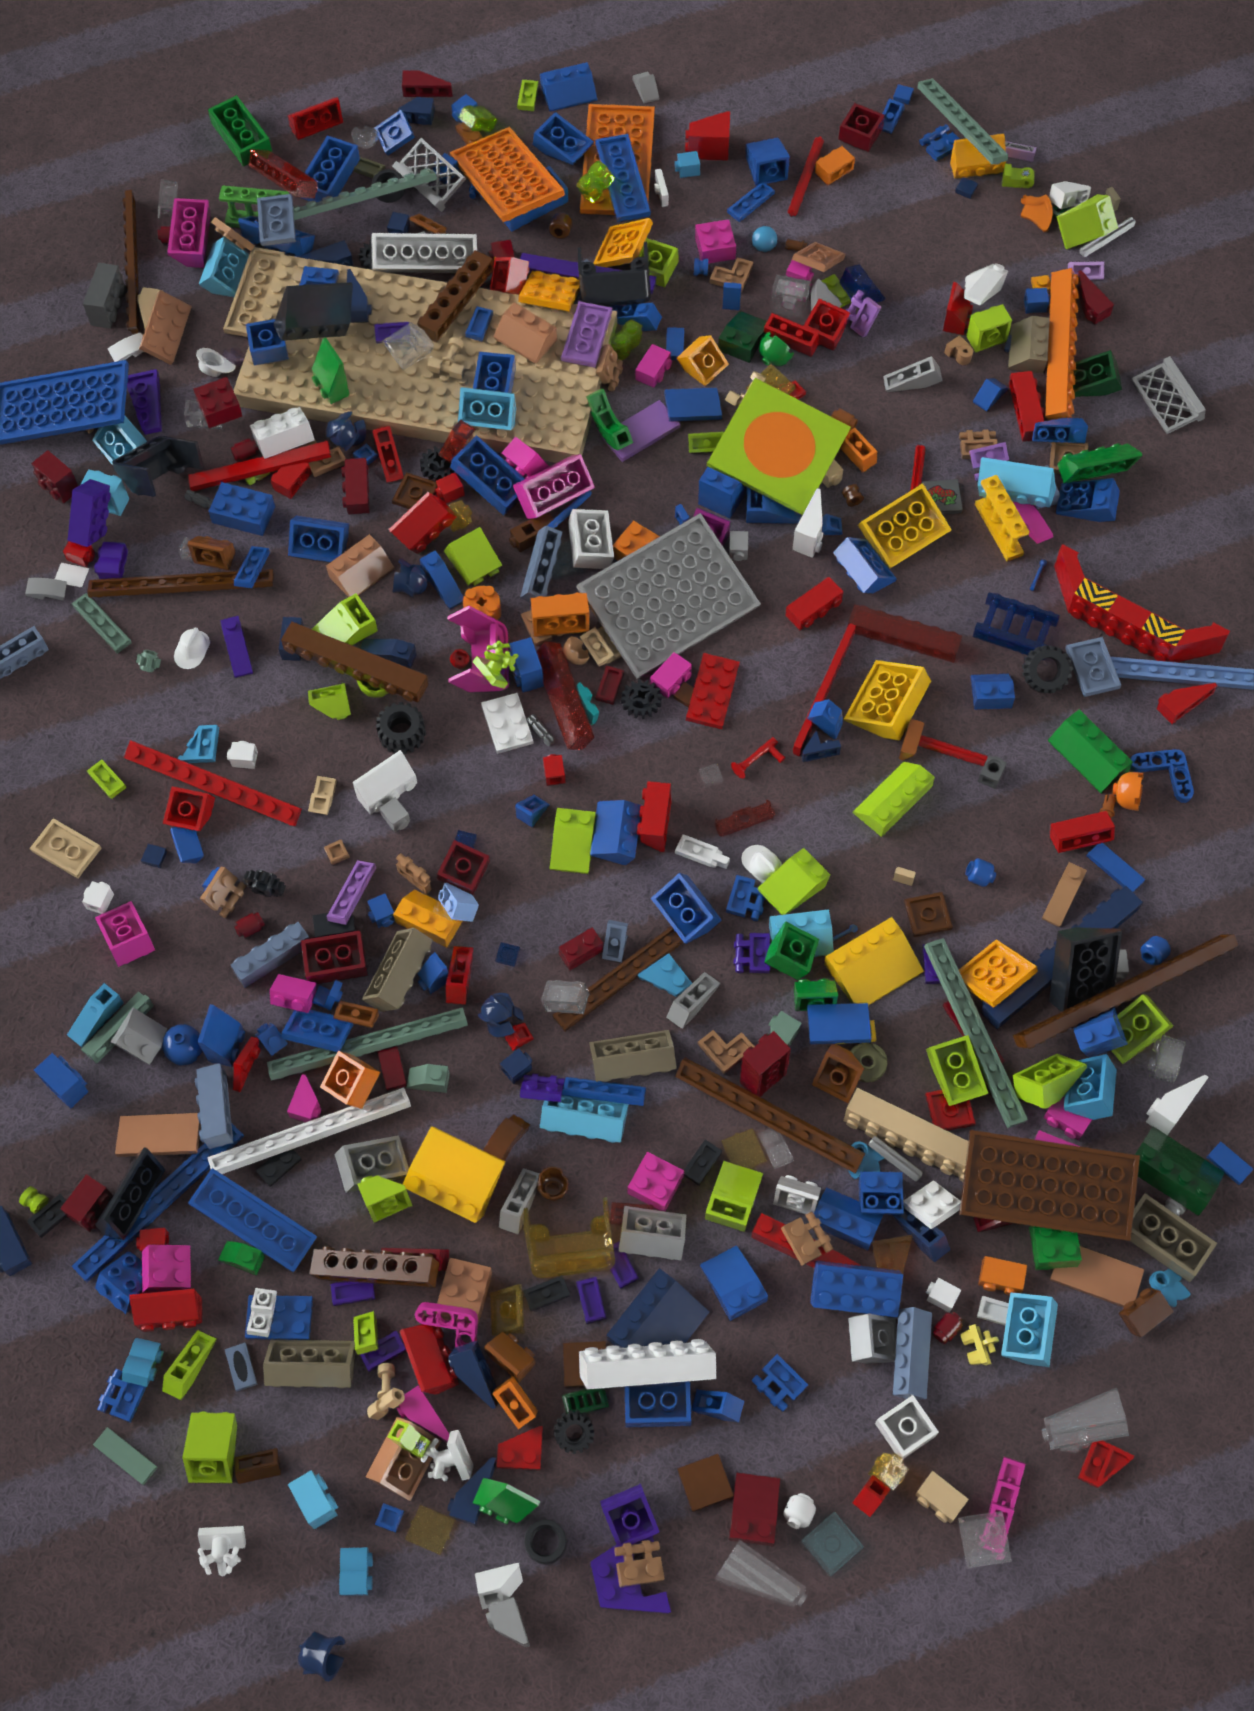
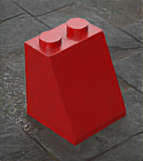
M730 111L689 123V130H686L685 141H688L685 142V152L697 151L699 160L728 161Z

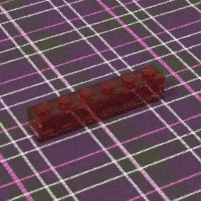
M251 149L249 160L251 168L297 198H315L318 189L315 179L269 150Z
M854 605L848 625L850 623L856 625L855 634L952 663L955 662L962 640V635L956 632H948L936 626L924 625L919 621L907 620L901 616L890 615L881 610L876 611L864 605Z
M544 642L536 653L542 667L544 685L566 747L569 750H583L595 738L561 643Z

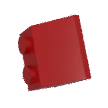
M514 257L495 258L490 290L519 295L529 274V261Z
M953 282L943 331L963 335L964 330L969 327L970 318H967V316L972 314L973 305L970 304L971 301L964 298L965 290L957 282Z
M819 298L804 326L819 332V344L834 351L842 337L850 312Z
M172 786L163 824L200 832L211 817L215 797L208 793Z

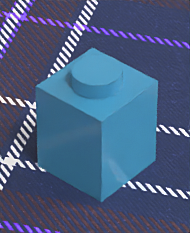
M697 151L677 154L675 171H679L680 178L700 175V161Z

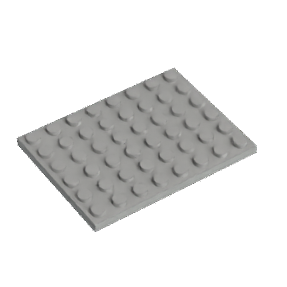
M701 513L577 585L580 593H587L590 609L636 679L661 666L673 652L678 655L761 605Z

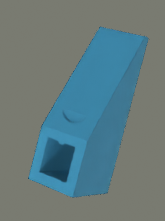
M104 983L90 997L67 1033V1036L83 1047L124 1004L120 996Z

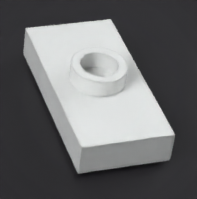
M657 169L655 170L656 184H654L655 194H659L661 205L664 207L668 206L669 194L662 170Z

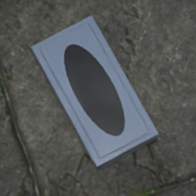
M242 1343L225 1349L235 1390L240 1391L258 1385L247 1344Z

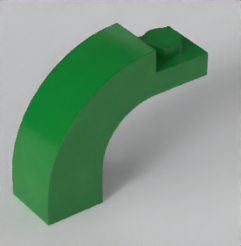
M604 389L587 395L586 398L591 408L590 414L605 441L616 450L632 444L633 440L628 427L621 424L615 417Z

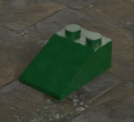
M739 311L722 331L718 339L719 349L722 353L750 363L759 348L762 338L765 336L764 326L767 321Z
M1111 350L1075 362L1076 370L1073 373L1075 376V385H1073L1075 397L1105 396L1122 390L1118 364Z

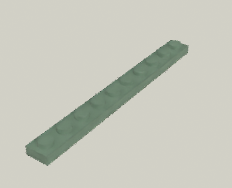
M933 78L918 82V89L992 165L1008 161V154Z
M429 168L423 169L419 174L409 173L401 179L391 178L387 183L381 184V182H377L369 188L359 187L355 189V192H342L334 198L327 196L322 198L323 201H310L302 207L296 205L293 206L294 220L435 181L437 176L433 170Z
M944 938L926 943L924 948L964 1035H969L980 1070L1007 1129L1025 1123L1028 1120Z
M462 1007L351 1038L345 1041L341 1052L359 1057L371 1052L381 1051L385 1048L441 1034L449 1030L459 1029L468 1025ZM316 1048L269 1061L267 1065L271 1081L281 1079L289 1075L332 1064L337 1052Z

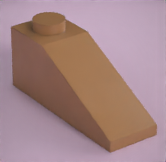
M1070 862L1068 863L1042 917L1043 920L1055 926H1061L1087 872L1086 869Z

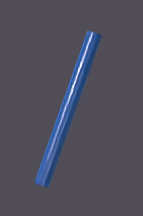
M589 490L580 495L547 526L555 529L571 514L572 509H577L592 495L591 491Z

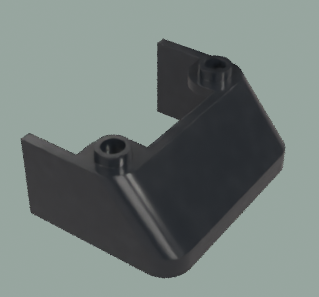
M644 242V257L633 259L631 270L596 273V267L592 262L583 261L581 247H578V272L582 302L601 306L646 303L650 300V263L647 242Z
M169 436L155 437L112 461L115 472L132 493L151 497L156 496L153 480L168 471L180 474L189 467L204 468L198 441Z

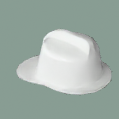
M201 348L196 353L199 360V368L206 375L217 377L221 373H229L235 370V364L231 360L212 349Z
M195 627L181 635L174 653V660L179 667L191 669L202 662L210 645L207 634Z
M752 845L746 848L741 857L744 867L761 883L768 879L782 865L773 852L761 845Z

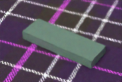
M108 1427L93 1444L142 1485L147 1482L158 1468Z

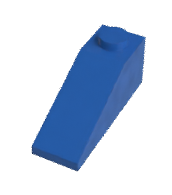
M433 551L420 558V564L425 571L427 579L449 610L462 604L464 597L438 553Z

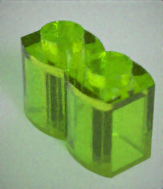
M465 106L459 115V118L475 132L480 130L490 132L498 121L484 106Z
M598 160L589 168L588 173L579 179L576 187L584 198L593 203L601 196L603 190L611 185L614 176L608 167Z
M633 319L627 321L623 325L622 331L616 333L611 340V346L617 353V359L619 360L626 359L630 355L631 350L641 343L642 325Z

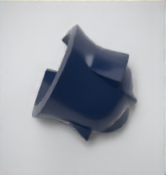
M353 411L345 412L338 419L329 421L326 429V437H329L335 445L344 447L345 451L351 448V446L361 444L366 437L364 420L355 422L353 426L349 419Z
M401 558L398 562L401 564L400 573L395 572L393 593L403 592L414 598V595L425 591L428 579L421 565L410 564Z
M507 993L490 995L483 1003L481 1013L478 1014L480 1019L487 1023L488 1031L494 1037H504L515 1033L509 1021L501 1024L498 1023L511 1017L512 1010L513 1015L517 1019L524 1021L522 1010L513 1004Z
M314 1631L303 1644L299 1645L300 1654L298 1662L304 1669L303 1675L318 1674L325 1681H331L338 1673L344 1658L335 1654L329 1655L334 1645H344L346 1643L345 1639L342 1636L327 1637Z

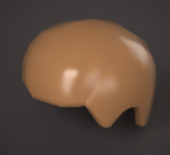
M571 636L563 646L564 657L574 665H583L590 658L588 655L589 651L582 648L583 641L577 637Z

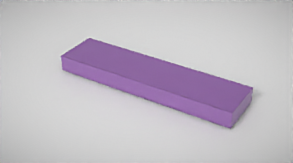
M357 860L327 915L328 921L347 924L376 870L374 863Z

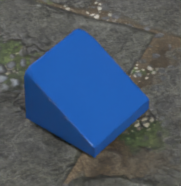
M825 514L822 517V532L824 535H842L841 518Z

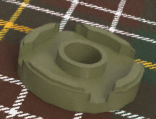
M860 1043L851 1049L853 1055L864 1067L859 1081L865 1083L874 1082L884 1075L887 1068V1055L881 1047L873 1043ZM870 1058L873 1061V1065L870 1067L864 1066L862 1059Z

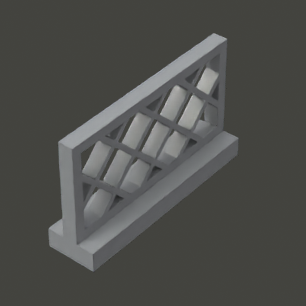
M420 138L400 163L396 161L392 165L403 177L409 173L418 174V169L436 167V186H429V182L414 187L441 212L446 208L444 204L466 180L458 170L422 138ZM422 145L426 146V153L418 154L419 148ZM436 156V163L429 164V157ZM425 157V164L418 165V158ZM410 159H414V166L407 167L406 163ZM440 166H447V173L440 174ZM458 175L460 177L456 183H451V176ZM447 177V184L440 185V178ZM447 188V193L441 198L439 196V189Z
M1170 356L1165 358L1162 364L1132 378L1131 381L1166 434L1195 420L1199 422L1205 419L1206 409ZM1162 370L1165 376L1162 379L1154 377V374ZM1142 379L1150 380L1148 387L1140 385L1138 381ZM1152 381L1162 383L1161 388L1150 387ZM1164 384L1172 385L1174 388L1173 392L1163 390ZM1148 392L1158 393L1157 400L1150 399L1147 396ZM1161 394L1171 396L1169 403L1159 401ZM1173 397L1180 398L1183 401L1182 405L1172 404ZM1157 405L1167 407L1166 413L1158 412L1156 410ZM1169 409H1179L1178 416L1168 414ZM1182 410L1188 411L1192 415L1189 418L1180 417ZM1168 418L1176 420V423L1168 427L1165 421Z

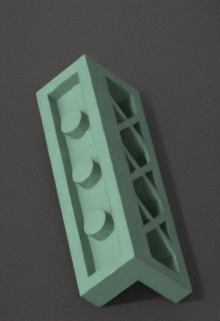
M138 991L81 1049L82 1052L97 1064L115 1046V1044L111 1043V1040L131 1009L135 1008L146 1015L153 1008L154 1005L150 998L146 995L143 996Z

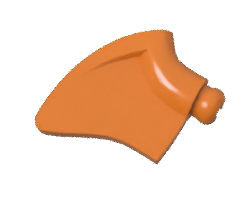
M1046 194L1041 197L1023 195L1021 203L1025 204L1021 217L1032 221L1043 232H1047L1053 218V209L1049 197Z

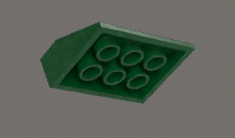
M1152 1126L1135 1155L1140 1156L1138 1177L1198 1216L1211 1200L1225 1173L1154 1126Z

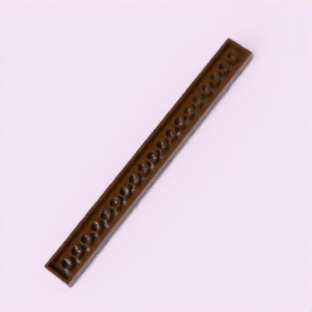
M1220 934L1013 1035L1017 1047L1032 1049L1036 1044H1042L1046 1042V1039L1056 1037L1058 1033L1067 1032V1029L1070 1027L1075 1028L1079 1023H1085L1089 1021V1018L1099 1016L1101 1012H1108L1111 1007H1118L1121 1005L1120 1003L1128 1002L1132 997L1142 995L1141 993L1144 991H1151L1154 986H1161L1162 982L1171 981L1173 977L1181 976L1183 972L1191 971L1195 966H1202L1205 961H1212L1214 957L1222 956L1224 952L1234 950V947L1238 946L1235 935Z

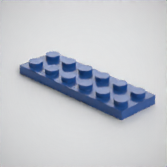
M623 134L596 139L597 152L617 222L651 216L629 135Z
M213 1168L188 1202V1205L254 1248L261 1250L263 1254L294 1273L317 1238L316 1235Z

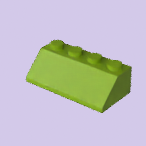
M903 762L853 811V814L882 837L932 788L935 777L921 765Z

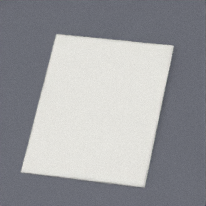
M61 563L55 579L67 581V585L82 588L89 568Z

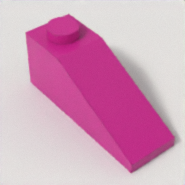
M416 1386L404 1394V1401L396 1408L402 1419L407 1417L410 1422L447 1443L450 1434L423 1392H421L420 1387Z

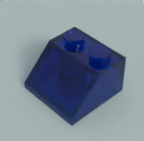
M860 264L846 267L839 283L851 299L860 290L864 293L862 301L867 297L876 303L885 300L884 295Z

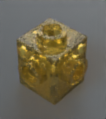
M462 500L449 505L456 515V518L449 526L452 532L465 528L472 523L470 516L472 511L468 505H464Z
M882 1453V1455L877 1457L875 1465L868 1474L870 1476L874 1475L888 1486L890 1490H895L897 1485L904 1480L905 1474L909 1469L903 1464L904 1460L895 1453Z

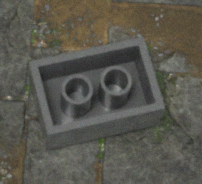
M98 262L83 302L91 326L111 329L113 322L115 323L116 313L121 308L122 296L127 291L123 281V274L120 272L118 265Z

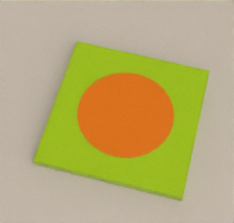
M754 378L706 466L740 481L743 485L803 515L851 427Z

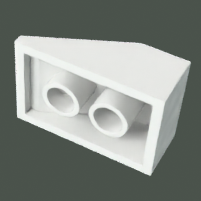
M818 488L795 529L793 541L794 551L812 558L815 552L819 553L822 547L821 540L824 535L822 532L821 490Z
M1203 1075L1166 1093L1162 1099L1157 1097L1146 1113L1149 1115L1146 1122L1168 1135L1206 1082L1208 1076Z
M781 1176L776 1187L773 1205L803 1214H808L812 1211L814 1213L821 1188L817 1187L818 1185L813 1182L806 1181L803 1183L797 1181L798 1179L793 1176Z

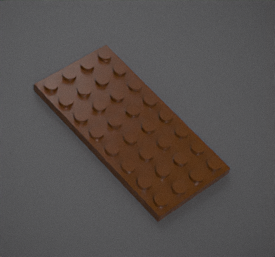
M970 1130L959 1215L1131 1241L1140 1156Z

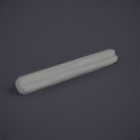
M1132 217L1127 218L1118 224V229L1083 246L1080 249V254L1083 257L1090 255L1134 227L1136 221Z

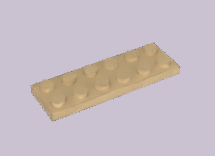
M256 247L250 251L223 328L224 333L248 337L246 324L258 321L280 255H285V252Z

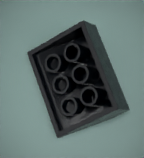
M352 282L286 286L274 322V327L281 341L346 336L351 319Z
M1074 927L1057 931L1049 1002L1062 1012L1115 986L1122 930Z

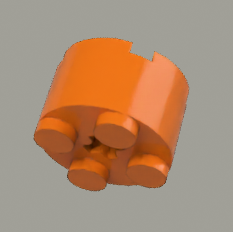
M476 586L466 590L463 598V608L471 606L496 620L500 619V598L492 586Z

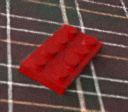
M703 653L685 721L718 729L723 728L740 664L739 661Z

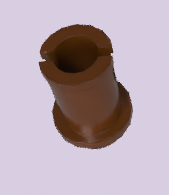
M788 238L785 249L798 252L807 247L808 243L805 240L801 242Z

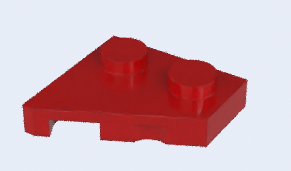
M251 1036L234 1062L233 1090L241 1092L255 1059L259 1057L261 1049L259 1048L258 1038Z
M538 1426L498 1444L496 1467L540 1470L543 1426Z
M1094 1437L1078 1479L1099 1488L1134 1458V1455Z

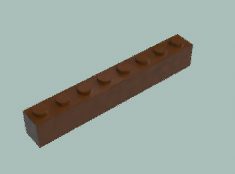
M292 621L281 638L283 648L288 653H295L305 660H313L323 667L333 668L340 674H348L357 681L363 680L368 682L375 688H383L390 694H398L407 701L419 703L429 685L427 675Z

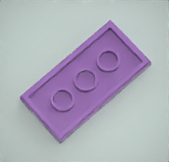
M578 301L561 361L596 368L613 308Z
M659 400L621 422V424L628 427L633 440L632 444L620 450L612 448L607 442L606 444L623 462L680 428V423L678 421H669L667 408Z

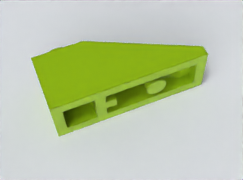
M197 1330L165 1373L162 1391L182 1400L193 1385L216 1342V1338Z

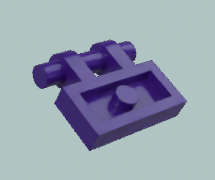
M750 933V940H744L743 934H736V941H734V949H736L734 966H736V973H743L745 965L749 966V973L770 972V965L764 963L770 946V933ZM744 949H749V957H744Z
M534 1073L532 1075H524L520 1089V1098L561 1102L565 1079L557 1078V1076L553 1075L543 1077Z

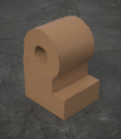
M959 335L946 345L944 353L948 357L953 355L960 365H967L971 362L973 349Z

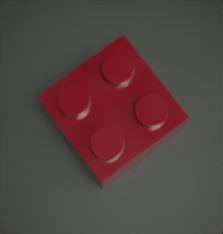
M854 103L840 125L838 140L869 152L883 130L885 115Z
M227 377L193 389L196 401L209 429L243 417L240 404Z
M47 450L31 463L34 468L33 473L39 479L38 484L43 490H49L50 495L56 501L59 499L62 503H65L72 498L73 489L78 487L72 470Z
M454 840L437 873V879L474 895L490 863V856Z
M86 1174L60 1209L70 1220L90 1233L92 1229L97 1228L95 1224L112 1194L105 1186Z

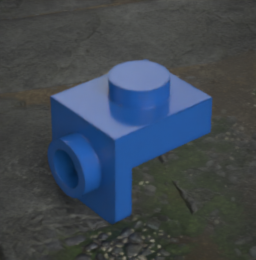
M335 980L331 990L319 986L312 1002L331 1010L334 1002L339 1003L343 994L340 989L343 983Z
M265 1023L257 1029L258 1033L255 1034V1037L259 1039L270 1056H273L288 1044L285 1039H282V1035L275 1025L271 1023L269 1025Z

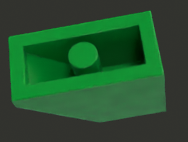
M227 1241L218 1261L257 1276L265 1255L261 1250L246 1244Z

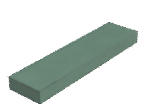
M87 593L72 603V606L117 654L132 643L91 597H88Z

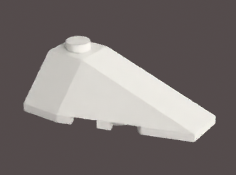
M992 264L970 273L965 278L966 289L964 298L982 305L1002 289L1008 270L1004 269L1005 267L1000 264Z

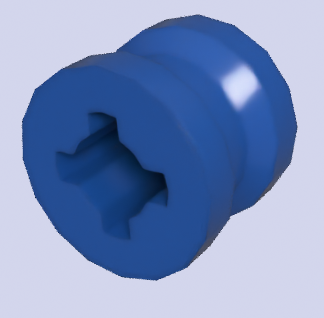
M695 258L694 276L699 274L708 276L707 258L704 260Z

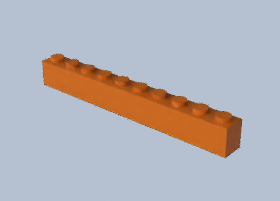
M1072 268L1051 273L1045 412L1048 421L1072 418V414H1074L1072 400L1075 399L1073 390L1075 376L1073 373L1076 370L1074 356H1076L1075 341H1077L1075 327L1078 325L1076 299L1079 297L1077 290L1079 278Z

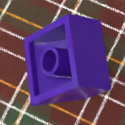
M641 1484L600 1501L617 1547L622 1546L624 1543L634 1544L660 1532Z

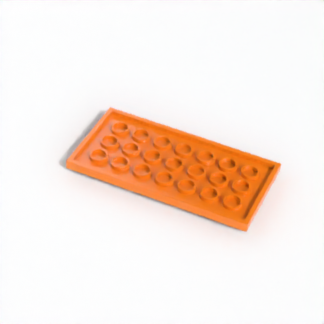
M589 104L586 136L593 140L594 144L584 153L580 214L615 215L595 140L623 134L629 135L649 203L654 106Z
M510 127L450 152V156L458 161L460 170L502 222L510 221L514 217L526 214L530 210L542 207L546 203L565 196L564 189Z

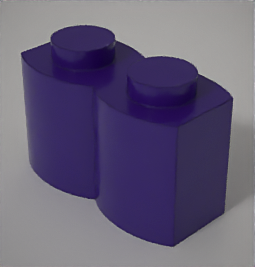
M103 542L102 546L99 547V560L94 566L95 573H97L99 579L123 578L124 566L128 555L125 543Z

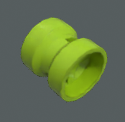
M33 1186L28 1187L19 1199V1203L24 1207H29L30 1211L34 1214L49 1202V1198L44 1194H39L38 1190Z

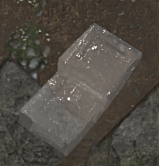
M770 1128L757 1134L774 1169L793 1162L792 1154L781 1133Z

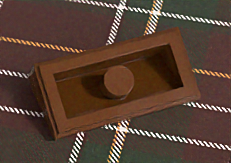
M278 1448L234 1457L235 1476L238 1484L281 1475Z

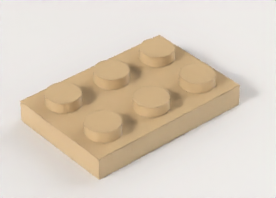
M53 818L30 847V850L79 879L101 850V846Z

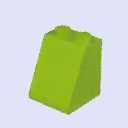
M480 527L451 542L444 550V553L468 586L471 584L476 586L484 581L483 577L487 575L492 577L500 572L498 569L502 564Z
M191 1413L183 1453L188 1483H232L237 1432L235 1413Z

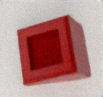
M525 1022L512 1026L515 1033L504 1036L512 1051L534 1040Z

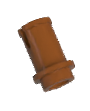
M1108 794L1105 795L1103 807L1099 811H1107L1111 819L1115 815L1116 796L1109 794L1108 798Z

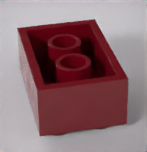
M361 931L301 940L307 981L322 984L334 982L335 980L368 976Z

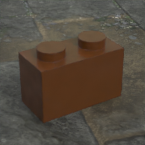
M1152 1288L1143 1290L1139 1294L1140 1297L1125 1304L1124 1309L1118 1313L1131 1334L1139 1337L1144 1336L1174 1312L1160 1290Z

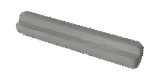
M877 1136L870 1140L868 1145L911 1179L918 1181L921 1178L923 1172Z

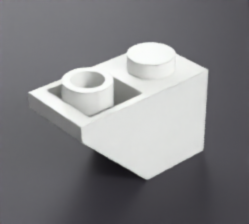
M1066 181L1052 184L1049 199L1060 209L1077 206L1088 200L1091 187Z
M519 1562L475 1573L482 1609L509 1599L520 1586L523 1579Z

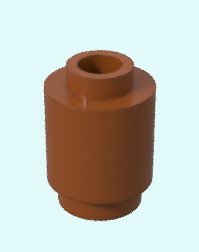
M841 408L838 411L834 410L831 415L836 420L850 426V430L855 428L858 423V419L854 415Z

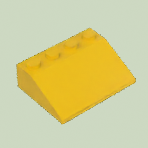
M923 483L858 524L865 538L889 568L894 567L952 530Z
M875 660L844 720L880 737L900 741L931 683L925 668Z
M893 917L828 954L825 957L824 963L852 1004L868 1003V1006L924 972L907 938Z
M431 1126L409 1167L403 1185H405L407 1190L476 1223L484 1216L506 1161Z

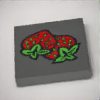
M958 479L922 482L942 515L962 513Z

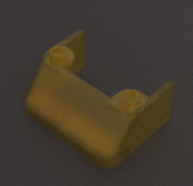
M607 1197L603 1198L604 1215L596 1216L592 1219L590 1223L591 1231L550 1236L549 1230L545 1225H531L528 1208H524V1233L531 1271L535 1277L549 1278L611 1269L615 1265L613 1234Z

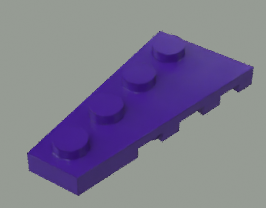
M155 369L128 375L127 389L143 433L147 435L161 432L159 372Z

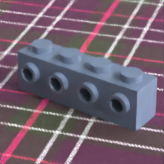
M544 526L538 531L522 588L521 599L531 602V598L547 596L548 584L552 578V569L557 560V550L561 545V531L549 526Z
M35 626L0 646V679L10 675L16 669L27 665L31 660L42 656L49 650Z
M299 922L290 924L283 932L271 936L261 946H255L247 955L236 958L231 967L243 987L246 988L301 953V940L310 938Z
M220 1063L196 1069L197 1078H195V1085L199 1094L196 1095V1101L200 1107L198 1120L202 1129L199 1131L201 1142H205L209 1149L233 1143L227 1073Z
M915 1307L899 1309L893 1382L894 1396L908 1399L913 1395L916 1400L927 1399L932 1323L931 1312Z

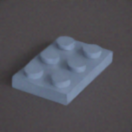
M292 194L257 198L261 246L296 242Z
M1103 637L1066 646V652L1072 661L1071 665L1084 697L1120 689L1121 683Z

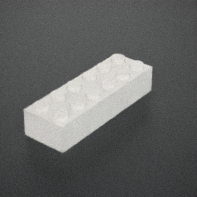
M372 233V270L399 273H456L458 268L464 265L467 257L475 250L477 251V235Z
M702 1339L691 1340V1343L672 1341L667 1345H662V1343L658 1342L650 1343L649 1346L630 1344L628 1348L608 1346L602 1350L589 1347L585 1351H579L580 1378L587 1389L716 1379V1353Z

